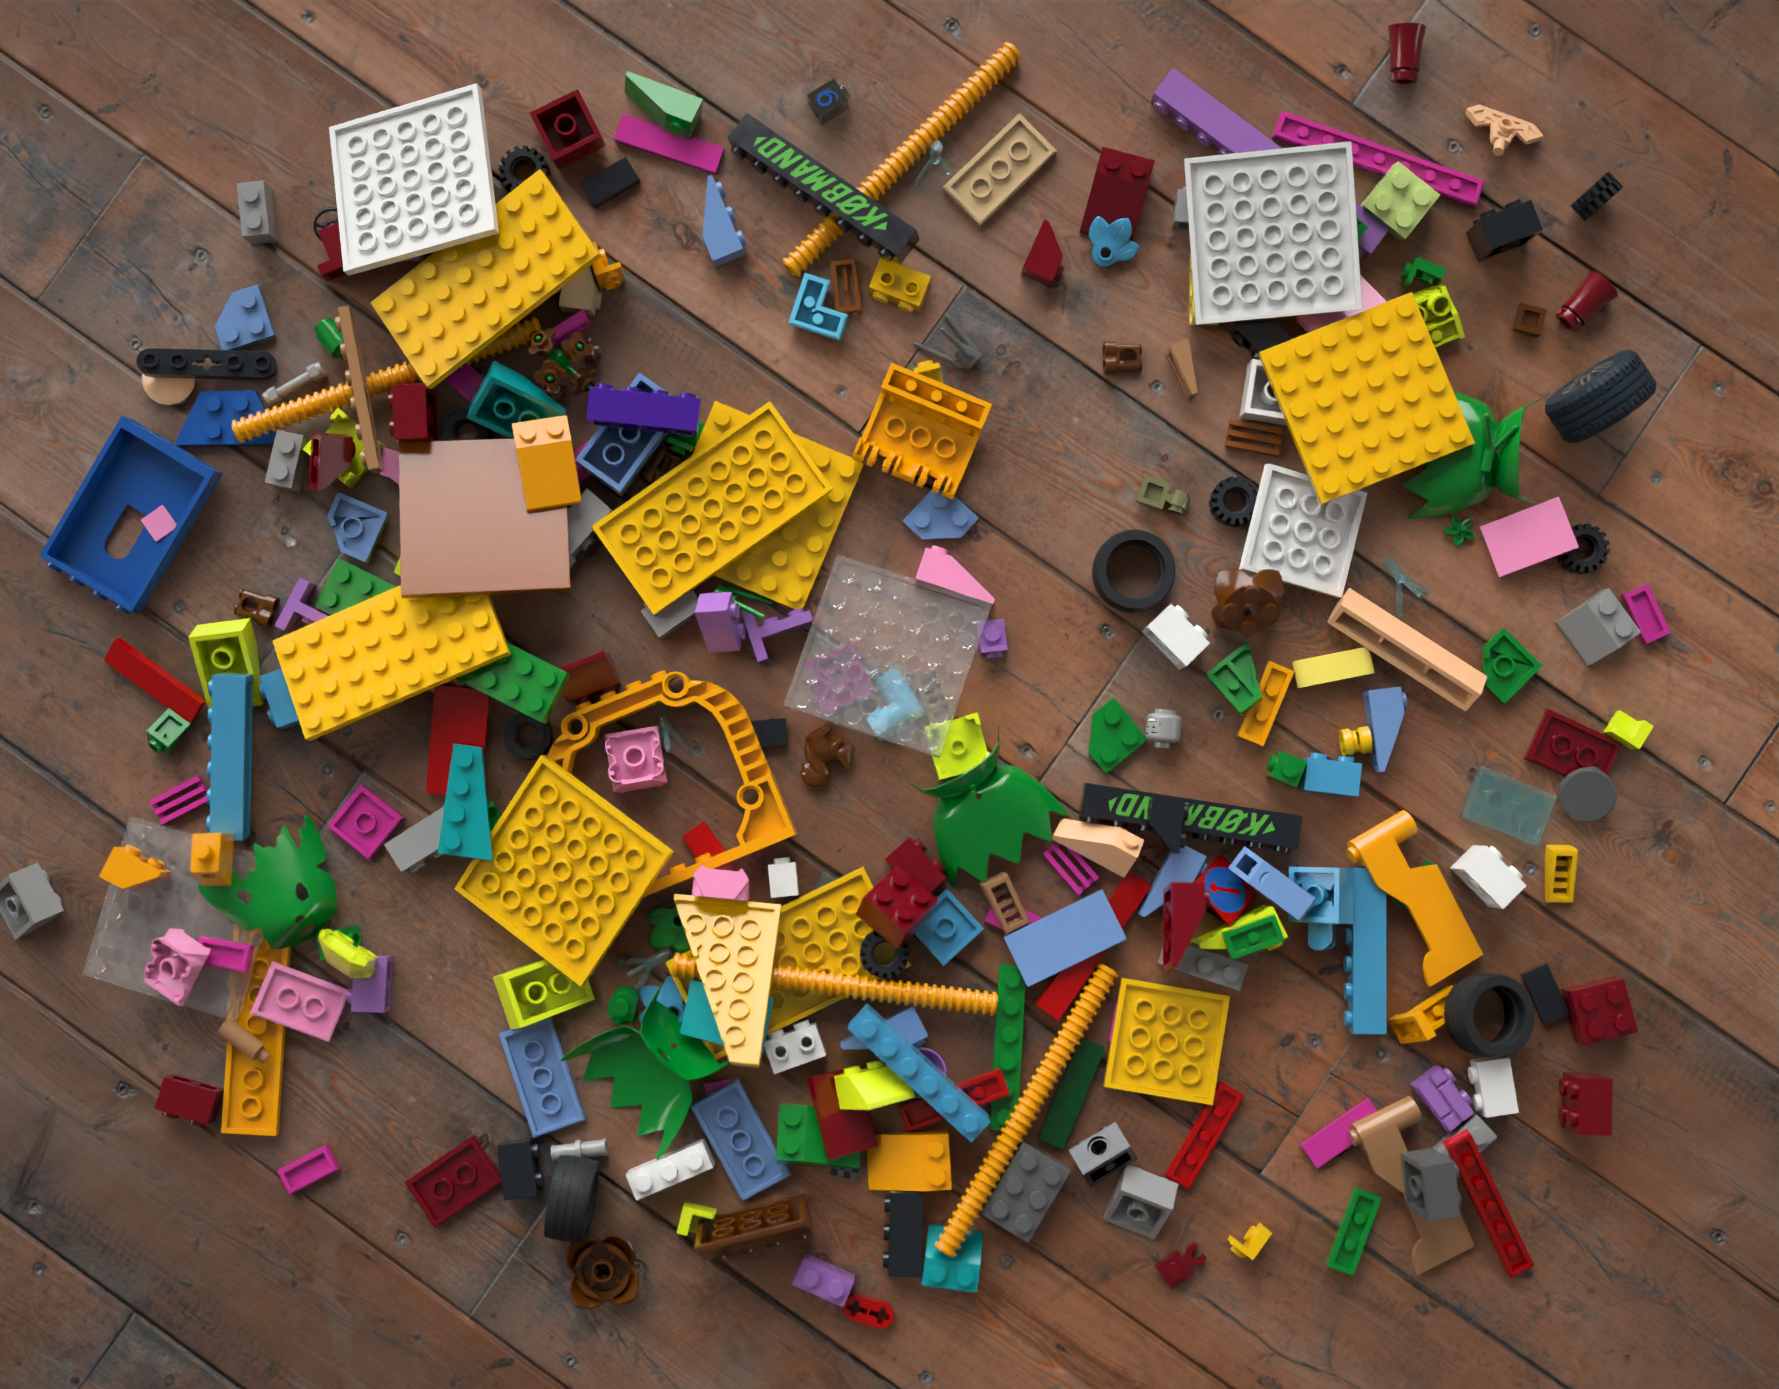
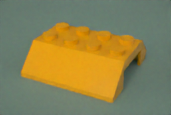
M891 362L882 383L878 400L862 438L858 440L852 459L863 463L866 455H869L866 465L872 467L879 455L886 458L882 465V472L888 473L891 466L894 465L892 476L913 484L918 475L920 477L916 486L921 488L925 485L928 476L937 479L932 487V492L938 494L941 487L944 486L942 496L953 500L992 404Z

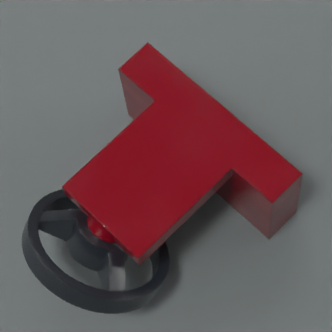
M337 207L322 209L315 216L313 223L314 232L319 240L323 242L329 258L328 261L317 265L320 275L327 282L346 275L343 271L338 217L336 219H328L325 223L317 222V220L326 212H338Z

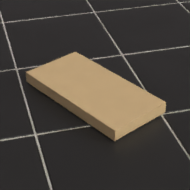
M1019 113L943 186V190L981 227L1057 153V150Z

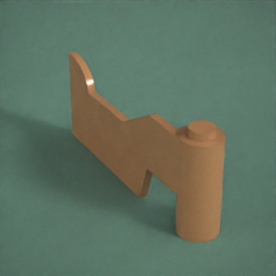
M1410 1096L1351 1123L1350 1131H1348V1136L1355 1147L1359 1145L1366 1152L1374 1173L1401 1191L1404 1198L1401 1153L1408 1151L1400 1131L1422 1121L1421 1112L1416 1102ZM1410 1210L1421 1237L1415 1243L1412 1251V1265L1416 1275L1475 1247L1461 1211L1460 1217L1427 1222Z

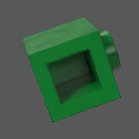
M1283 751L1276 752L1275 755H1271L1267 763L1266 769L1268 773L1266 777L1290 788L1297 787L1307 762Z

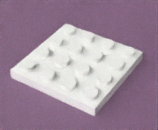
M1265 464L1239 570L1257 574L1265 569L1279 570L1284 583L1336 598H1342L1367 493L1357 490L1320 505L1308 475L1273 464Z

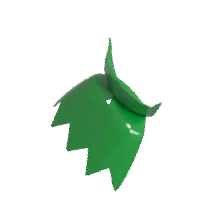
M1454 391L1475 443L1426 463L1425 465L1428 467L1402 484L1404 488L1429 500L1407 518L1433 517L1473 506L1484 501L1494 487L1509 497L1535 503L1520 495L1519 452L1524 409L1541 400V398L1515 409L1499 423L1494 412L1486 403ZM1485 413L1490 415L1492 444L1501 438L1513 425L1518 426V429L1501 445V451L1498 453V449L1496 450L1491 472L1480 470L1484 454L1483 447L1486 445L1483 423Z
M999 727L997 732L998 743L992 753L966 773L936 788L921 789L908 782L923 794L939 798L933 816L934 832L941 863L946 869L944 872L952 888L955 887L958 867L984 883L987 878L989 853L1018 864L1020 863L1024 832L1051 842L1049 811L1056 812L1062 816H1069L1060 802L1025 771L1012 765H997L1000 751ZM976 793L982 795L981 799H976Z
M662 984L645 1010L641 1021V1031L627 1026L614 1028L589 1039L560 1059V1061H565L580 1055L591 1054L585 1071L584 1081L614 1077L611 1107L619 1108L642 1105L637 1135L641 1136L665 1130L657 1153V1160L663 1156L671 1145L692 1103L693 1095L688 1080L708 1076L730 1063L729 1060L718 1064L712 1053L700 1039L680 1034L682 1021L678 1022L680 1018L657 1001ZM671 1043L676 1044L677 1049L671 1048Z

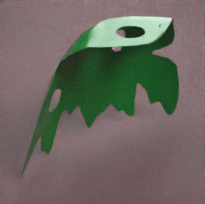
M308 815L304 817L305 828H299L301 837L299 849L291 838L287 827L283 826L281 828V835L277 837L275 848L270 846L262 848L258 844L253 845L256 870L247 871L248 879L240 878L232 869L231 886H198V890L205 899L227 919L247 931L261 928L264 939L274 949L287 948L311 939L323 928L337 909L338 903L334 880L328 872L317 868L318 864L325 862L326 853L318 830ZM300 882L309 894V897L304 901L298 899L296 895V886ZM240 890H246L252 896L250 903L245 904L238 898L237 893ZM302 915L305 917L299 923L295 922L297 916ZM315 924V928L310 933L300 935L304 927Z

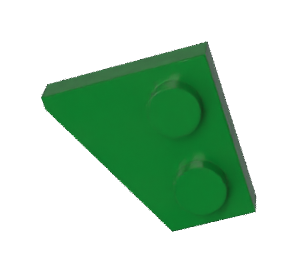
M1247 641L1206 673V677L1240 716L1244 715L1262 700L1250 645Z

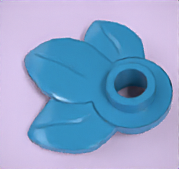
M1100 216L1093 220L1089 230V238L1094 245L1092 258L1096 264L1107 267L1114 264L1116 260L1127 261L1135 256L1140 246L1134 241L1129 240L1132 231L1129 218L1118 219L1110 225ZM1102 248L1110 250L1111 254L1108 258L1101 256Z
M668 976L663 987L660 989L657 1001L669 1010L672 1008L677 1009L679 1012L678 1017L680 1018L678 1022L680 1023L683 1020L685 1005L682 1003L683 998L673 977ZM648 985L641 987V999L646 1008L659 986ZM645 1010L638 1017L640 1021H642Z

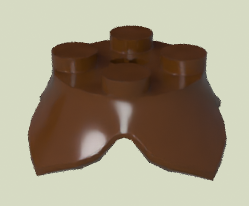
M1238 569L1219 570L1214 583V594L1218 604L1213 607L1211 612L1214 623L1226 630L1242 633L1245 637H1251L1273 625L1281 615L1280 602L1284 590L1279 570H1261L1252 577Z
M609 1234L602 1238L586 1237L584 1243H571L567 1247L565 1261L567 1267L572 1271L569 1294L575 1308L593 1309L606 1301H610L615 1305H624L636 1299L639 1288V1276L635 1269L636 1251L632 1242L627 1237L617 1234ZM598 1264H607L610 1274L608 1275L606 1272L604 1275L598 1272L600 1270Z

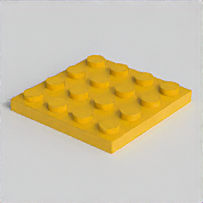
M1121 977L1103 1086L1213 1105L1230 996Z

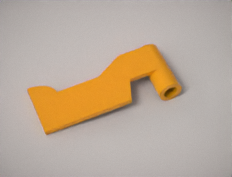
M1402 810L1347 843L1348 849H1346V853L1353 863L1366 866L1377 888L1407 906L1430 950L1423 960V974L1427 986L1431 987L1484 954L1437 864L1409 868L1398 844L1417 834L1418 830L1410 814Z

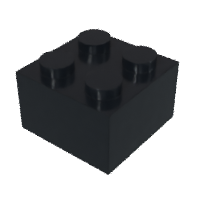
M1521 199L1512 201L1505 205L1506 209L1498 212L1495 209L1488 210L1480 214L1479 219L1472 222L1473 226L1466 233L1477 262L1528 244L1543 230L1532 200L1523 203Z

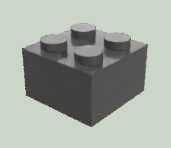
M1433 1148L1401 1153L1406 1208L1427 1222L1460 1217L1459 1207L1462 1205V1200L1457 1190L1459 1170L1455 1161Z

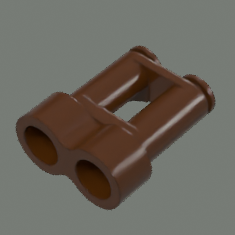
M1115 341L1103 342L1104 374H1115L1116 371H1142L1143 364L1142 360H1140L1142 344H1116ZM1120 355H1135V360H1120Z
M659 446L648 469L645 468L640 479L651 485L681 464L684 458L675 453L672 455L669 453V450ZM668 457L671 460L663 473L659 469L665 458Z
M241 589L239 593L240 601L234 608V614L257 621L258 625L270 628L274 622L275 613L279 608L280 598L270 594L264 596ZM246 602L259 605L258 609L246 607Z

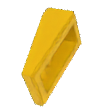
M1547 844L1545 847L1546 903H1573L1578 850L1572 845ZM1557 856H1566V859H1557ZM1556 866H1566V870L1555 869ZM1555 877L1566 878V881H1554V880H1555ZM1554 888H1566V893H1554L1553 890Z

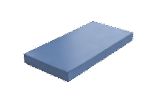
M1103 890L1091 894L1004 937L1027 987L1127 939Z
M548 1017L523 1028L510 1029L499 1033L533 1138L585 1121L586 1116L567 1060L560 1061L565 1056L553 1017Z
M739 1078L691 1103L690 1107L742 1202L791 1176L787 1165H777V1147Z

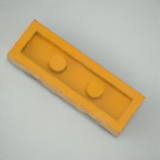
M1272 661L1267 662L1259 681L1262 700L1246 712L1237 737L1261 747L1264 746L1295 671Z

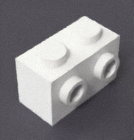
M808 1019L794 1024V1030L784 1033L783 1029H779L768 1034L769 1039L765 1040L764 1047L774 1074L827 1055L816 1022L810 1024Z
M1510 1057L1471 1059V1067H1468V1076L1471 1084H1474L1476 1094L1472 1096L1475 1111H1478L1480 1115L1486 1118L1519 1113Z

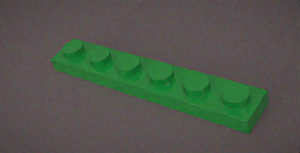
M999 964L998 1002L995 1021L993 1070L1001 1068L1010 1095L991 1102L990 1130L1005 1128L1007 1125L1005 1121H1009L1011 1118L1009 1116L1010 1113H1014L1016 1110L1014 1106L1019 1105L1026 983L1018 966L1014 964Z

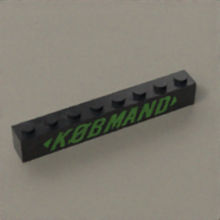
M746 113L727 137L732 147L730 150L736 157L741 160L746 158L751 161V165L761 174L766 172L773 177L772 180L783 189L788 187L794 191L793 195L802 203L810 202L815 206V211L822 217L827 218L830 216L836 221L835 224L846 233L851 231L856 234V238L861 244L868 248L873 246L879 250L878 254L887 262L891 263L893 260L901 265L919 242L918 232L914 227L750 114Z
M1083 783L1078 815L1085 816L1084 822L1100 824L1101 819L1112 820L1111 826L1127 828L1128 823L1139 824L1138 830L1154 832L1146 822L1149 794H1162ZM1189 798L1185 800V804L1189 805L1188 820L1183 821L1182 831L1193 833L1192 838L1208 840L1209 835L1220 837L1219 842L1234 845L1237 839L1247 841V847L1260 849L1263 848V844L1274 845L1273 851L1286 853L1290 852V848L1298 849L1303 816Z

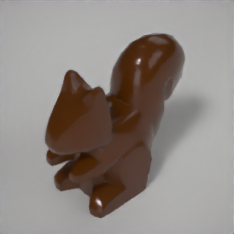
M829 722L810 732L805 737L804 754L807 762L801 765L802 771L800 773L803 782L810 787H821L829 782L831 769L828 763L836 758L846 770L851 769L850 762L855 752L854 745L850 743L840 745L845 738L843 735L833 738L830 734L832 727Z

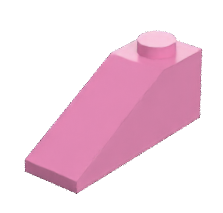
M934 545L931 549L925 548L915 578L916 582L991 607L993 606L995 599L952 556L947 555L948 550Z

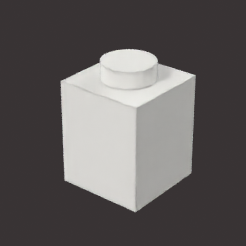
M790 857L775 858L774 864L768 865L771 898L799 895L796 862H790Z

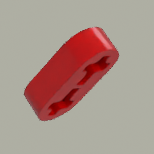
M858 1293L848 1295L843 1307V1313L847 1319L877 1328L888 1327L894 1319V1310L889 1302ZM854 1300L859 1301V1306L867 1309V1311L857 1310L856 1314L851 1313V1308L847 1305L853 1304ZM881 1308H885L886 1314L889 1317H884L882 1321L878 1320L876 1314L870 1313V1310L879 1312Z

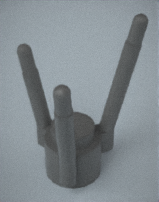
M949 314L945 315L946 320L964 343L962 344L944 327L940 328V332L958 348L954 354L958 358L957 360L919 342L913 343L915 347L955 366L959 371L963 367L969 371L982 356L978 351L979 348L971 342Z

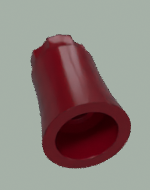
M1403 22L1388 26L1392 83L1411 84L1417 82L1418 72L1420 71L1422 44L1426 31L1424 24Z
M1591 270L1555 316L1566 329L1576 332L1580 326H1584L1605 305L1617 298L1618 292L1604 276Z

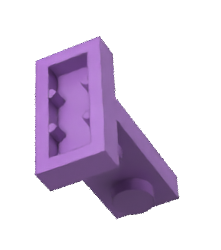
M299 578L275 624L276 627L291 633L300 615H302L300 620L309 625L329 616L307 605L316 584Z
M800 608L789 612L788 618L778 620V617H772L762 621L763 626L758 627L755 616L741 610L759 664L769 661L763 642L764 639L814 623L810 610L804 612V609Z

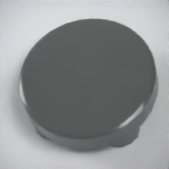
M1591 766L1574 770L1559 783L1560 804L1566 814L1577 821H1598L1607 816L1615 805L1617 797L1616 788L1610 777L1597 767Z

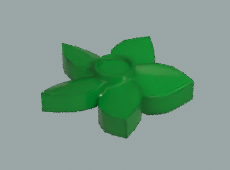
M1452 514L1451 523L1453 526L1444 529L1443 533L1454 535L1453 543L1455 547L1460 545L1464 539H1475L1473 531L1468 529L1472 524L1473 518H1468L1461 522L1458 516Z

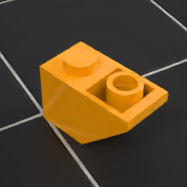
M127 844L125 847L113 848L99 877L121 889H135L171 876L172 871L164 868L165 863L153 857L147 859L141 855L142 851Z

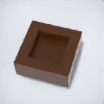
M1525 303L1518 304L1511 331L1536 338L1539 337L1547 310Z

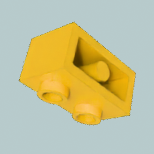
M880 257L869 285V293L873 294L872 298L879 302L887 303L891 301L898 304L897 307L903 311L912 313L915 310L919 312L931 283V276L899 265L893 261L889 263Z

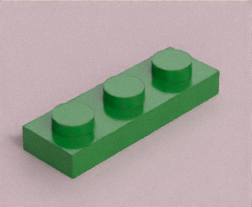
M1355 1186L1353 1187L1326 1261L1327 1266L1354 1276L1382 1199L1380 1196Z

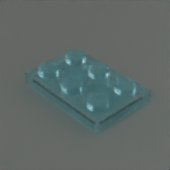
M1478 766L1459 817L1528 844L1539 846L1557 795L1486 767Z

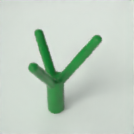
M1485 413L1483 423L1486 445L1480 470L1491 472L1496 450L1518 429V426L1513 425L1501 438L1492 444L1490 415Z

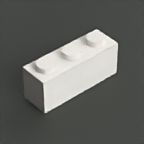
M702 1138L663 1155L659 1160L655 1158L629 1169L626 1177L635 1199L639 1200L712 1169L715 1165V1160L706 1138Z

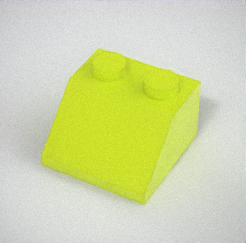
M882 1060L866 1063L867 1068L860 1069V1066L843 1069L844 1074L834 1076L840 1109L870 1110L915 1097L913 1089L888 1065L883 1064Z

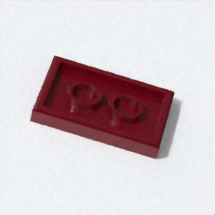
M1546 709L1524 759L1563 777H1566L1574 770L1591 766L1597 767L1609 775L1623 743L1550 709Z
M843 1069L807 1078L827 1160L878 1146L869 1110L840 1109L834 1076L844 1074Z
M474 1134L404 1183L434 1228H436L502 1183L500 1171Z

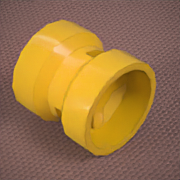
M1368 726L1359 727L1353 731L1348 728L1339 730V745L1343 756H1351L1354 752H1361L1362 754L1372 752V737Z

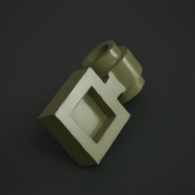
M1145 475L1136 503L1162 511L1164 503H1167V506H1169L1167 511L1182 516L1188 510L1191 500L1189 499L1190 494L1175 489L1170 494L1168 491L1171 484Z

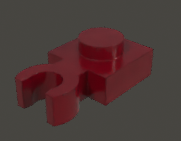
M1196 1242L1188 1244L1183 1255L1176 1249L1155 1264V1267L1172 1290L1194 1274L1190 1266L1193 1264L1200 1265L1206 1261L1207 1257L1204 1253L1197 1258L1192 1256V1251L1198 1247Z

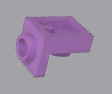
M1004 619L977 622L980 655L986 654L987 659L1003 657L1002 652L1008 651Z

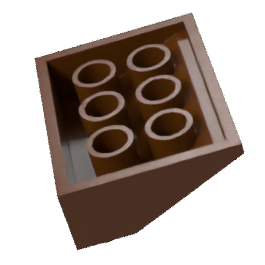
M804 1193L716 1215L715 1219L703 1218L698 1220L694 1247L696 1254L704 1260L712 1259L713 1261H719L727 1258L728 1254L736 1252L747 1254L754 1251L756 1247L765 1245L766 1247H775L785 1240L793 1239L794 1241L806 1239L809 1234H813V1223L806 1195Z

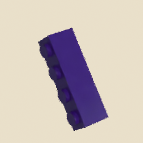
M602 383L597 384V387L590 386L586 417L589 425L698 436L701 399L696 398L695 394L679 393V396L668 395V392L664 390H652V393L641 392V389L637 387H625L624 390L613 389L614 386Z

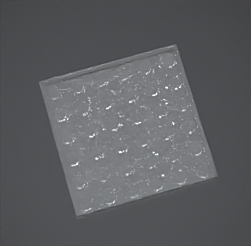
M837 554L783 706L808 716L940 758L992 603Z
M130 816L121 847H125L128 844L142 851L141 855L147 859L153 857L165 863L164 868L172 871V874L168 878L135 889H121L109 883L82 975L171 1001L144 982L145 966L154 959L150 949L152 941L164 937L170 928L184 930L185 934L197 942L198 937L203 935L255 945L250 973L203 965L184 1003V1006L226 1019L231 1018L234 1021L238 1020L263 938L261 928L252 931L242 929L222 915L200 893L198 886L201 884L191 874L190 870L193 834ZM233 846L232 869L242 879H248L247 871L256 870L255 854L252 851ZM240 890L237 893L238 898L245 904L250 903L252 896L246 890Z

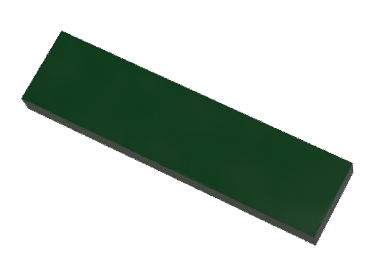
M1079 1038L1080 1044L1074 1048L1076 1051L1071 1055V1059L1037 1137L1061 1149H1064L1106 1048L1086 1038Z

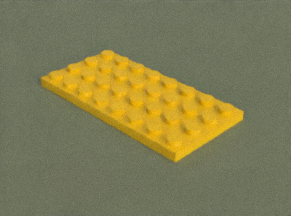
M541 169L496 203L498 234L435 251L370 302L423 383L427 385V388H434L602 257Z
M769 401L591 527L653 615L656 616L833 491V488Z
M401 585L272 641L304 737L308 741H312L511 655L490 595L402 599Z
M864 866L781 906L774 967L779 968V965H782L784 969H787L790 966L792 970H796V967H799L800 971H804L807 968L809 972H813L815 969L817 973H821L823 970L826 971V974H830V972H834V975L843 973V976L851 974V977L860 975V978L868 976V979L877 977L875 975L872 976L865 970L860 959L862 940L873 930L856 916L863 897L873 888ZM880 943L874 949V957L880 963H889L895 957V948L890 943ZM691 950L680 954V956L689 954V957H693ZM674 958L665 962L672 977V965ZM909 961L907 962L906 968L911 966ZM682 975L673 977L686 1004L691 979L690 976L682 978ZM772 986L770 994L773 995L774 1000L766 1036L845 998V995L836 997V994L827 996V993H823V995H819V992L810 994V991L802 993V990L793 992V989L785 991V988L781 987L780 990H776V987ZM703 1040L705 1046L716 1060L727 1055L724 1045Z

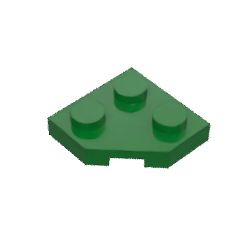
M1504 627L1500 628L1482 647V673L1487 676L1484 688L1502 705L1543 666Z
M1114 697L1091 716L1088 754L1105 774L1147 741L1145 735Z

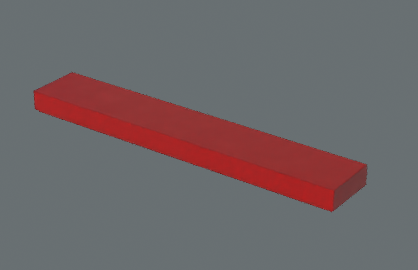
M1131 870L1121 879L1107 899L1121 928L1125 926L1152 887ZM1108 949L1056 973L1035 1005L1059 1021Z
M1465 1129L1443 1141L1442 1143L1450 1159L1455 1161L1458 1167L1461 1182L1506 1274L1512 1279L1534 1267L1535 1265L1471 1133Z

